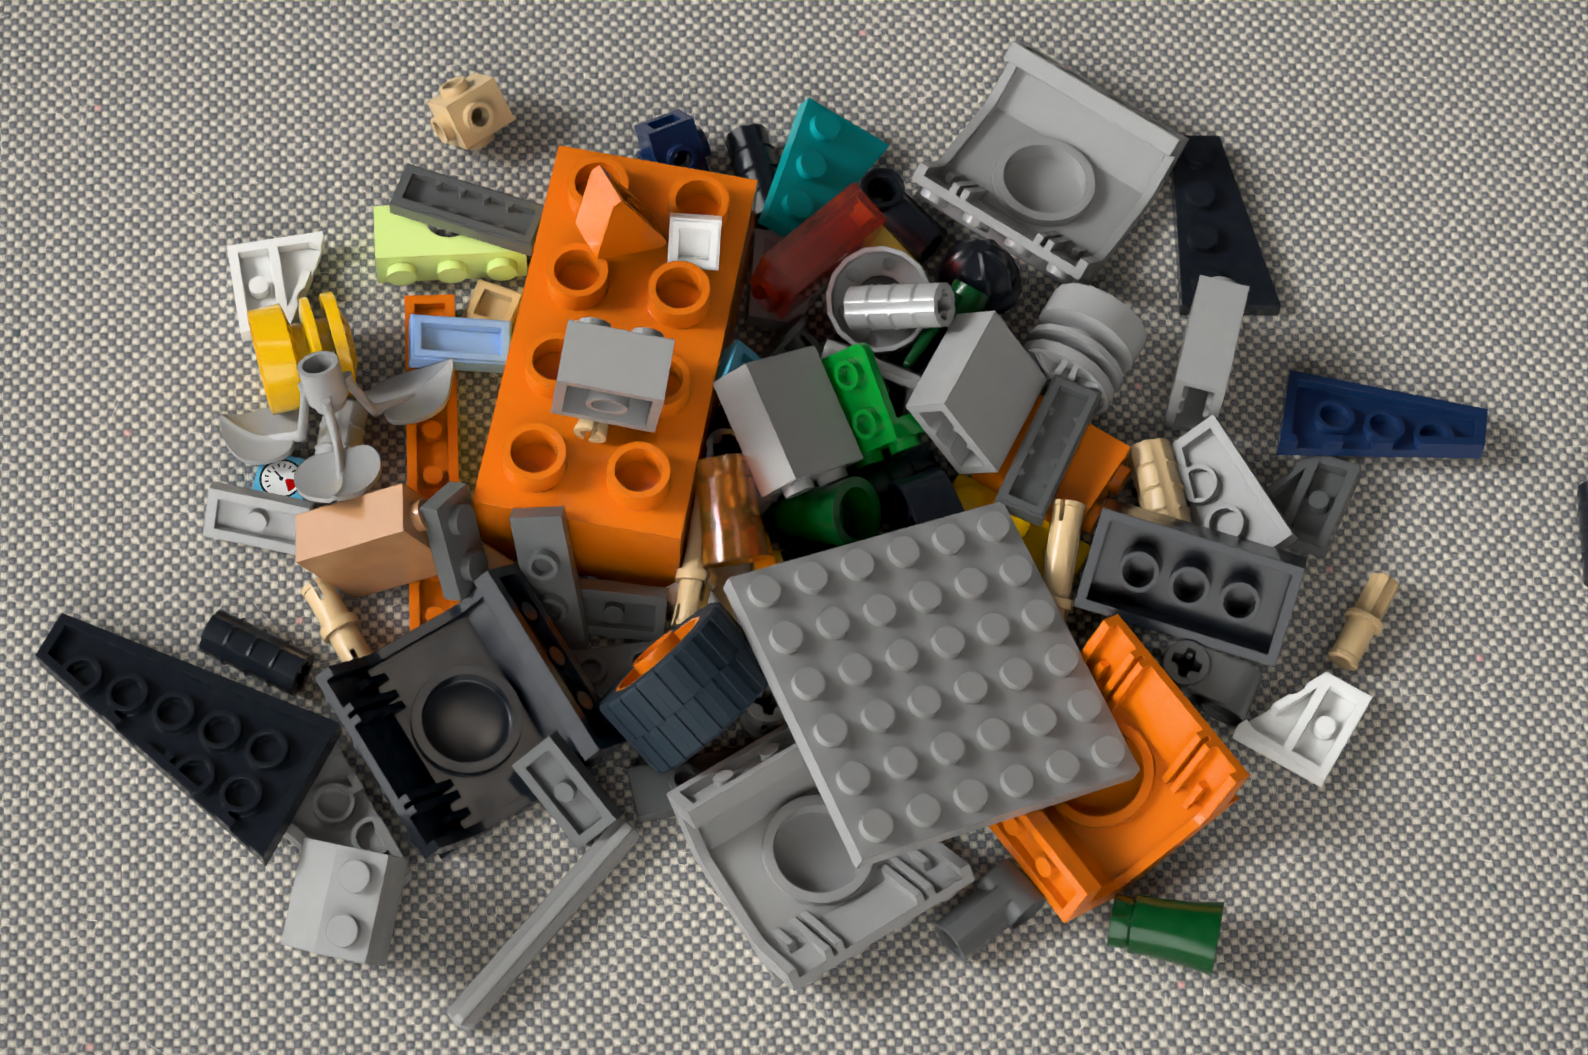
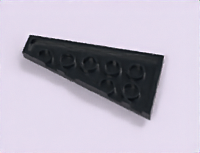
M64 613L60 614L35 655L43 669L265 866L269 863L342 734L339 722Z

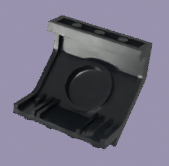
M516 563L487 570L473 581L477 589L458 604L379 650L360 658L328 666L314 677L324 693L326 703L336 712L350 735L354 749L364 758L379 783L381 793L392 804L407 829L409 839L420 850L425 859L439 855L440 859L540 802L513 769L512 765L557 730L588 770L627 741L599 710L600 696Z

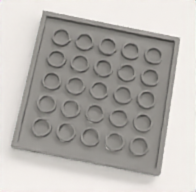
M1001 502L729 577L723 587L856 869L1132 780L1140 771L1005 504Z

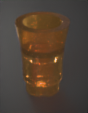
M743 453L726 454L696 461L699 479L696 482L701 525V568L738 566L774 557L763 527L756 498L753 474H749L746 455Z

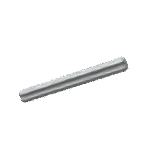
M618 818L606 828L449 1006L447 1014L458 1027L466 1031L475 1028L638 842L639 833L628 821Z

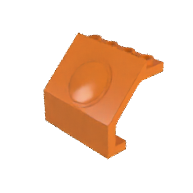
M1118 614L1102 621L1080 653L1140 771L1132 780L989 826L1064 923L1115 898V894L1123 893L1238 801L1240 798L1236 793L1250 777L1246 769Z

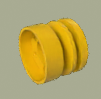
M332 291L319 294L322 317L315 319L308 298H299V322L289 324L286 314L279 303L247 311L252 342L272 415L299 409L301 394L298 383L301 379L297 366L305 356L318 351L335 353L339 359L342 372L350 371L356 383L358 360L348 320L337 305ZM348 390V397L354 396V395Z

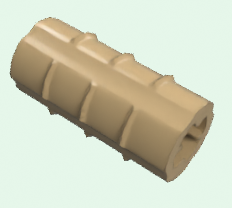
M1165 438L1143 440L1131 446L1128 458L1129 466L1132 469L1130 478L1134 481L1138 496L1136 501L1140 504V507L1192 523L1191 509L1187 505L1184 494L1185 486L1181 483L1177 468L1179 463L1175 460L1171 442Z

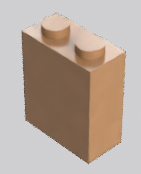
M400 483L354 499L340 501L297 514L296 563L354 599L437 576L436 566L426 534V530H429L420 511V507L428 500L405 484Z

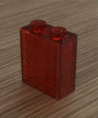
M855 182L851 183L762 256L749 281L753 287L751 293L754 299L766 312L771 313L774 311L781 320L784 319L830 281L832 273L844 258L862 248L871 247L885 225L886 217Z

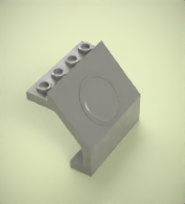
M1012 41L1003 57L1008 63L984 105L937 161L920 162L911 178V180L920 185L914 196L982 237L995 240L1007 252L1058 283L1089 285L1151 206L1189 139L1029 44Z
M787 723L666 793L694 859L776 985L780 986L786 983L794 991L804 985L816 982L831 968L848 958L862 954L872 943L894 930L906 927L916 916L938 903L950 900L959 890L975 881L969 863L941 842L856 869Z

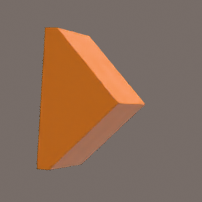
M600 165L591 171L575 224L596 259L659 249L668 243L650 211L639 199Z

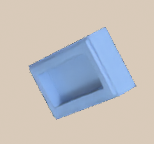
M411 314L408 322L409 367L421 368L452 358L454 370L503 373L512 339L511 321Z

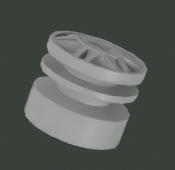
M887 246L862 248L844 258L832 273L826 291L827 313L837 333L851 345L865 342L870 345L873 354L879 356L900 354L912 348L926 328L919 330L917 328H900L898 330L877 329L874 331L872 329L851 330L844 318L845 293L850 286L877 285L880 283L882 285H890L902 282L904 284L932 282L926 270L904 251Z
M1069 283L1062 284L1053 292L1039 315V325L1029 332L1026 337V343L1022 346L1032 356L1035 364L1047 378L1040 395L1044 397L1056 374L1102 393L1100 403L1094 416H1099L1110 406L1114 393L1122 385L1123 375L1132 368L1144 348L1147 332L1140 318L1129 306L1113 295L1094 286Z

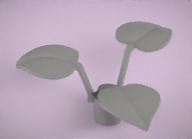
M330 351L311 353L305 356L297 366L301 379L298 383L301 394L299 409L272 415L270 407L244 414L221 413L220 427L225 444L234 457L246 464L266 465L279 462L293 452L295 442L306 440L307 432L310 429L308 417L309 406H311L318 413L325 415L334 452L319 453L303 461L294 474L296 490L303 498L319 503H331L334 500L346 501L357 498L368 492L377 483L381 476L382 463L378 452L370 445H358L343 450L335 413L345 406L348 390L372 416L384 413L386 420L395 425L418 423L438 414L449 401L455 369L453 360L451 358L385 379L365 394L354 382L350 371L342 372L339 359L335 353Z

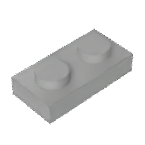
M214 481L208 490L203 536L296 555V515L314 510L315 502Z

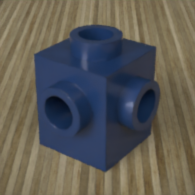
M677 109L634 125L641 150L636 152V159L709 171L705 157L711 155L710 146L703 130L696 128L692 116Z

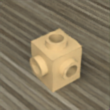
M475 72L466 78L459 76L445 82L438 89L440 94L427 101L434 115L430 122L439 139L445 144L448 143L471 151L491 143L495 139L494 133L515 120L494 77Z

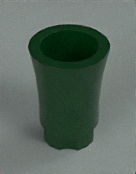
M851 477L823 487L815 486L811 490L786 499L782 493L778 498V502L773 503L764 513L765 527L771 531L774 540L780 542L843 546L877 536L881 524V505L876 490L866 479Z
M1115 894L1107 946L1115 948L1128 947L1127 953L1175 963L1212 976L1225 902L1182 901L1137 894L1135 899L1131 896Z

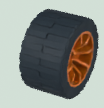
M713 602L696 611L673 630L668 631L650 645L605 694L600 702L599 710L656 773L663 774L686 762L719 736L757 699L768 686V682L742 627L720 603Z

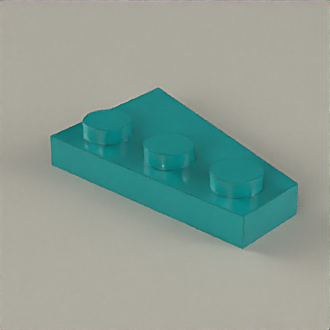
M806 99L799 105L758 223L792 243L801 246L810 239L890 145L813 99Z

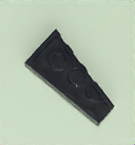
M1183 135L1189 140L1170 172L1179 314L1189 315L1199 277L1204 275L1208 277H1227L1234 280L1237 284L1250 286L1243 315L1278 316L1281 305L1220 136Z

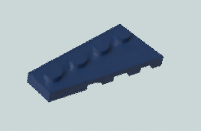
M1289 370L1285 386L1276 455L1480 459L1485 447L1488 409Z

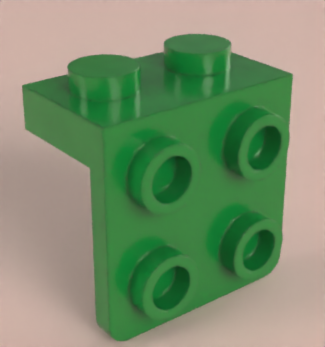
M865 342L858 343L821 359L864 458L854 463L856 470L885 460L882 453L884 449L889 448L891 455L920 445L918 435L925 433L924 429L912 414L896 417L869 344Z

